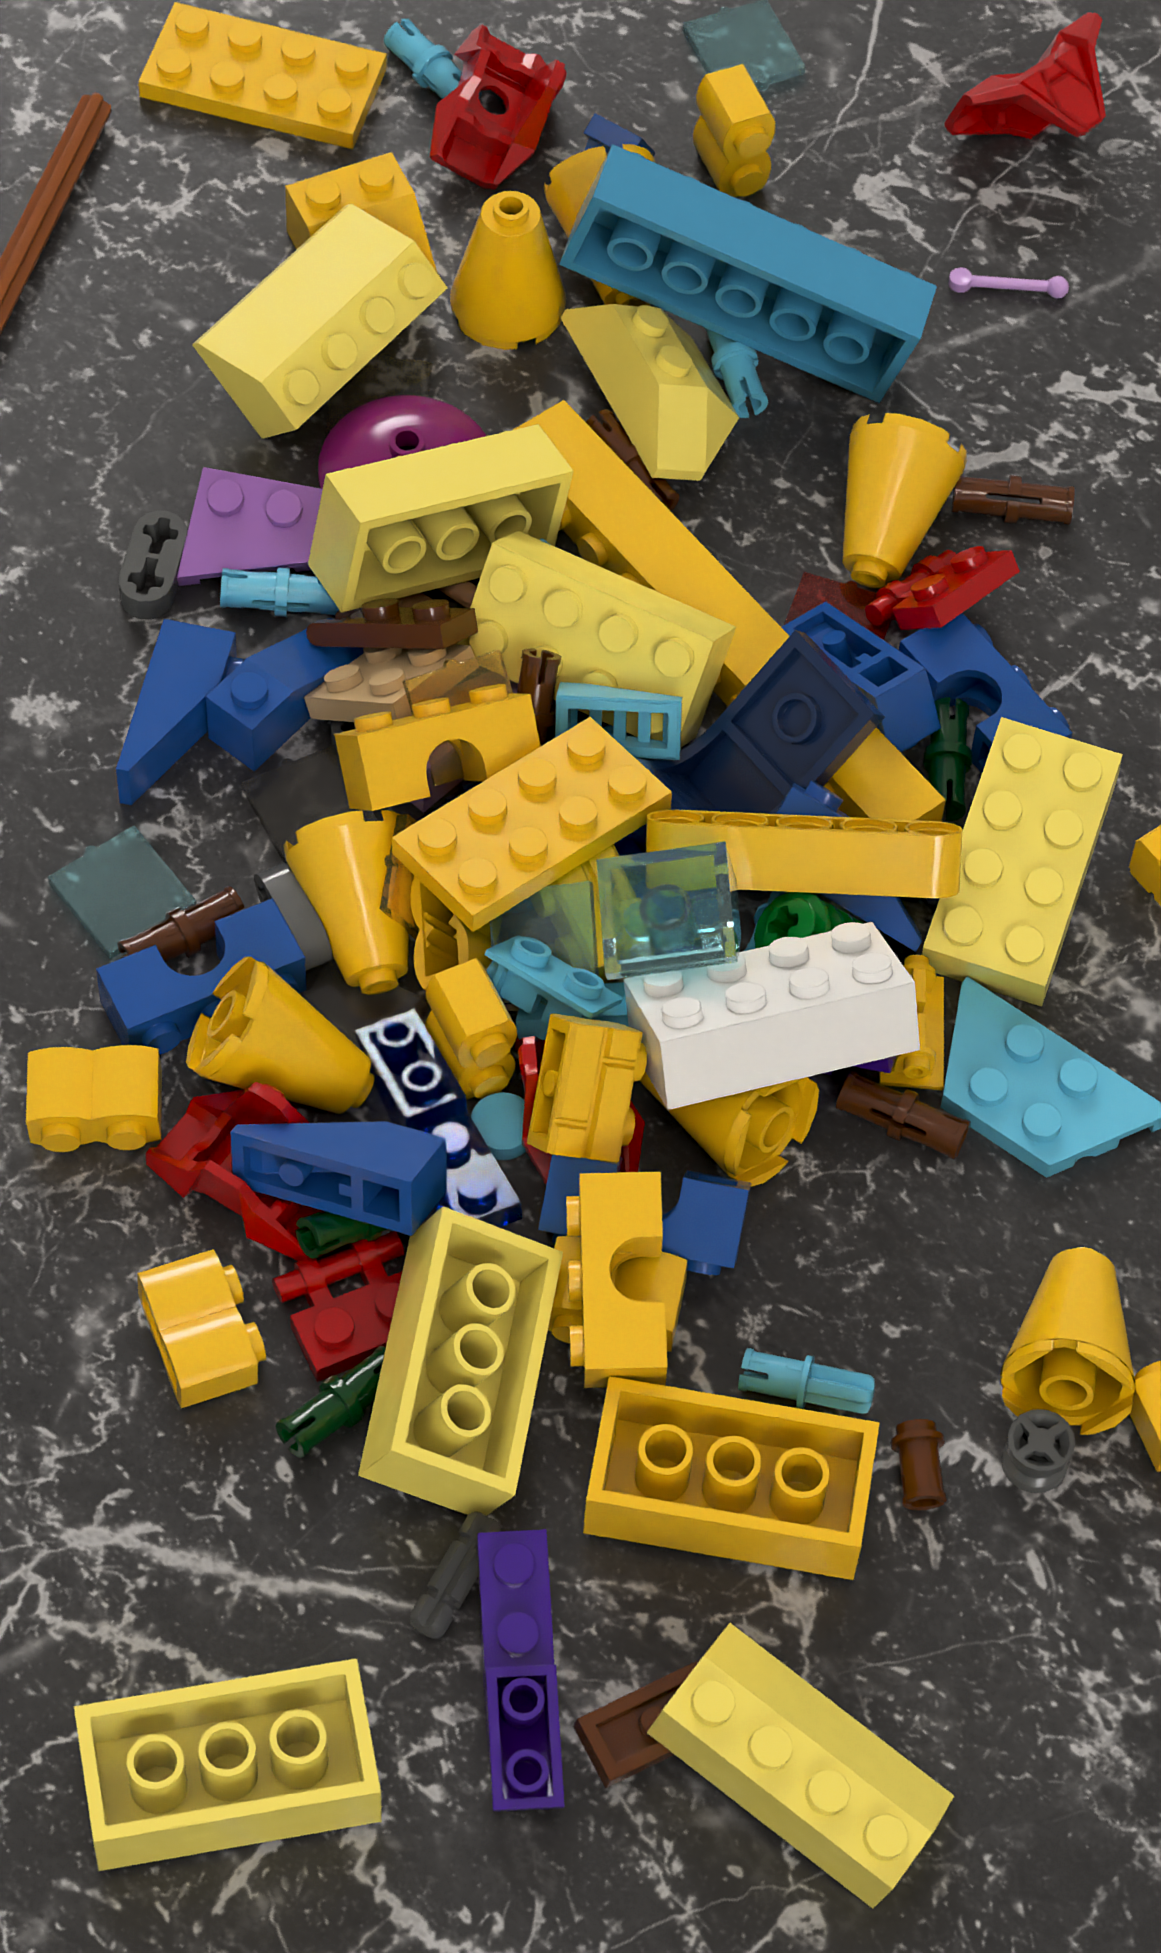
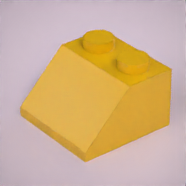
M392 152L285 186L287 233L296 250L345 205L353 204L414 240L437 272L415 193Z

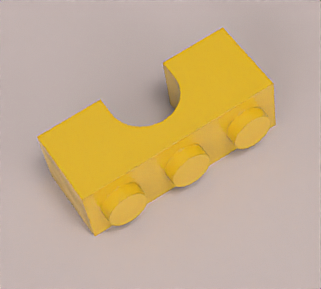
M497 684L470 690V702L450 706L449 698H438L411 705L412 716L392 720L390 711L354 718V730L334 734L349 809L375 811L431 797L426 775L427 762L432 751L444 741L448 742L456 750L460 759L464 780L479 782L487 780L538 749L541 745L531 695L507 693L506 684Z
M661 1172L579 1173V1196H566L567 1237L580 1236L581 1260L568 1261L569 1301H582L583 1325L570 1326V1366H584V1388H605L608 1385L609 1376L666 1386L667 1341L665 1301L640 1302L631 1300L622 1295L611 1280L615 1269L629 1259L661 1257L663 1240Z

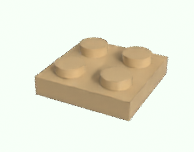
M453 644L445 649L364 647V653L354 661L329 671L324 676L325 682L304 696V700L311 719L354 722L353 719L360 716L390 711L392 720L412 716L411 705L438 698L478 668L471 645Z

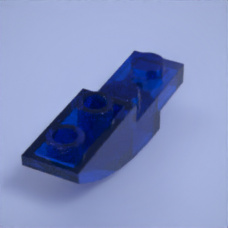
M415 1008L355 1030L360 1049L371 1060L370 1073L374 1075L375 1086L391 1122L446 1138L447 1192L435 1206L436 1211L444 1206L499 1228L523 1219L519 1198L470 1117L464 1091Z

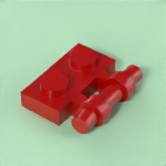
M983 546L972 547L958 554L952 550H945L938 556L929 555L917 562L912 567L911 575L904 580H893L880 588L876 593V599L865 607V615L870 623L875 626H880L887 620L892 619L897 620L900 630L942 628L1019 573L1020 570L1012 550L985 552Z
M396 1231L384 1234L375 1241L359 1240L349 1244V1249L318 1261L310 1257L294 1263L295 1270L272 1278L274 1290L281 1303L305 1295L310 1308L290 1315V1324L317 1382L355 1367L370 1356L379 1346L386 1347L402 1271L388 1276L382 1264L404 1255V1248ZM357 1273L360 1274L365 1286L338 1297H332L327 1285Z

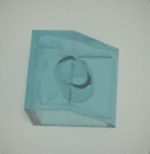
M726 841L596 859L604 969L607 980L738 962L741 925L737 882Z

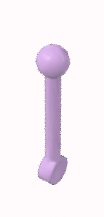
M965 268L953 269L949 276V287L959 293L966 292L971 287L1048 292L1051 297L1057 299L1064 297L1069 290L1068 281L1061 276H1054L1049 281L972 275Z

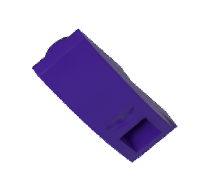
M547 1529L477 1533L481 1650L493 1812L564 1808Z

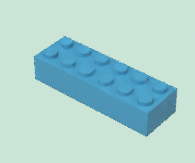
M614 144L611 145L577 214L559 263L563 267L740 342L877 403H880L920 341L937 288L936 285L915 277L907 271L892 267L861 253L855 248L844 246L812 232L800 224L780 218L755 207L747 201L739 200L700 183L695 178L684 176L652 162L640 154L627 151Z

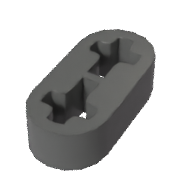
M169 511L147 513L137 521L133 529L119 574L120 602L123 609L133 617L139 619L161 617L170 610L174 603L179 587L177 574L188 532L184 520L175 513ZM160 536L170 537V539L164 541L160 554H154L152 543H157ZM148 575L155 576L156 587H151L148 594L137 593L138 590L144 588Z
M282 863L255 874L254 882L260 902L271 898L274 899L305 956L306 971L331 961L333 954L326 930L289 865Z

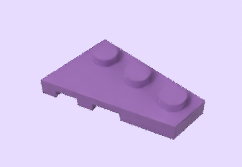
M203 467L177 574L178 585L200 584V579L222 577L223 568L251 572L274 571L278 567L292 568L296 572L310 571L311 568L308 565L323 489Z

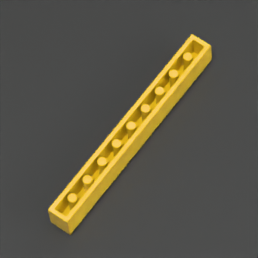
M565 400L516 427L515 429L539 424L573 469L574 473L559 531L563 530L573 540L584 560L736 626L713 690L728 707L789 638V635ZM877 727L823 786L843 799L838 810L849 817L942 822L945 798Z

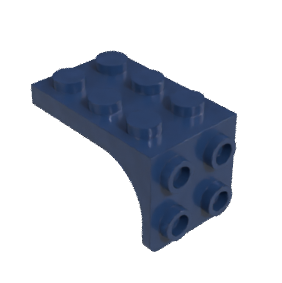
M795 630L718 719L699 738L681 750L680 760L660 759L648 761L636 759L672 791L671 809L669 810L775 814L794 783L804 789L807 788L810 781L824 786L885 716L806 633Z

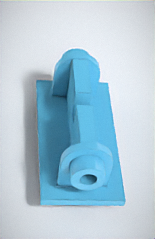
M517 935L486 949L484 954L493 960L486 971L500 997L528 1014L537 1011L542 997L548 1000L540 1020L548 1025L550 1014L552 1013L600 1020L598 1019L599 1014L622 1003L623 997L606 988L603 980L598 975L585 969L571 967L553 956L550 948L537 939Z

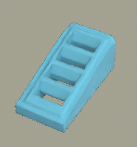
M559 683L556 694L555 738L578 724V709L590 710L589 717L595 720L601 727L602 710L614 711L613 734H609L635 758L680 760L682 697L586 683ZM627 711L638 712V737L626 736ZM651 713H663V741L650 739Z

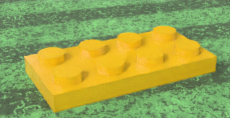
M175 2L138 81L139 97L353 150L387 70V54Z
M589 717L392 837V854L456 917L474 932L647 824V815L649 813L671 809L672 791L595 720Z

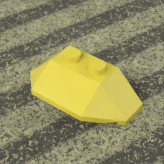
M607 304L565 309L561 316L563 324L629 439L635 445L651 477L700 481L732 431L739 416L694 340L661 308L649 305Z

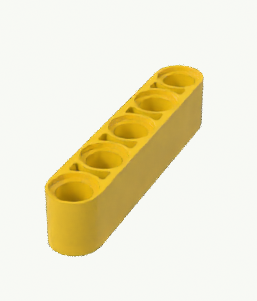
M659 810L647 815L645 879L653 884L672 887L947 898L957 895L960 891L963 829L958 825L939 821L698 810Z

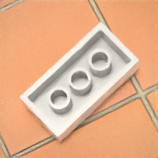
M855 922L844 923L836 926L829 932L803 938L784 937L773 941L769 946L739 953L733 951L719 952L711 955L704 961L678 967L658 966L648 970L644 975L623 979L629 1027L643 1032L641 1043L645 1045L647 1051L645 1071L667 1110L920 1050L915 981L873 922L864 924Z

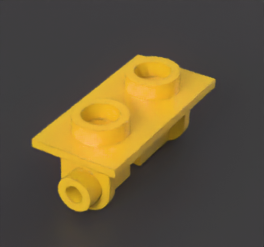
M910 955L904 959L903 966L915 981L920 1050L897 1055L891 1073L879 1071V1084L943 1090L944 977L936 976V970L930 965V960L926 956Z

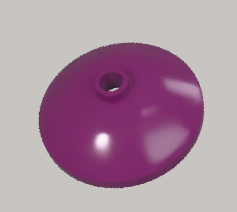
M396 395L376 399L346 414L329 432L319 455L320 489H323L325 475L328 473L485 437L486 434L466 413L453 405L434 398L416 395ZM409 446L414 447V449L402 450L400 447Z

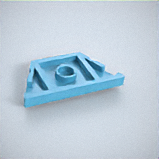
M967 976L963 980L958 998L940 1108L958 1118L971 1121L970 1127L1046 1178L1073 1167L1075 1162L1082 1157H1096L1117 1148L1120 1139L1145 1128H1149L1151 1132L1161 1129L1160 1101Z

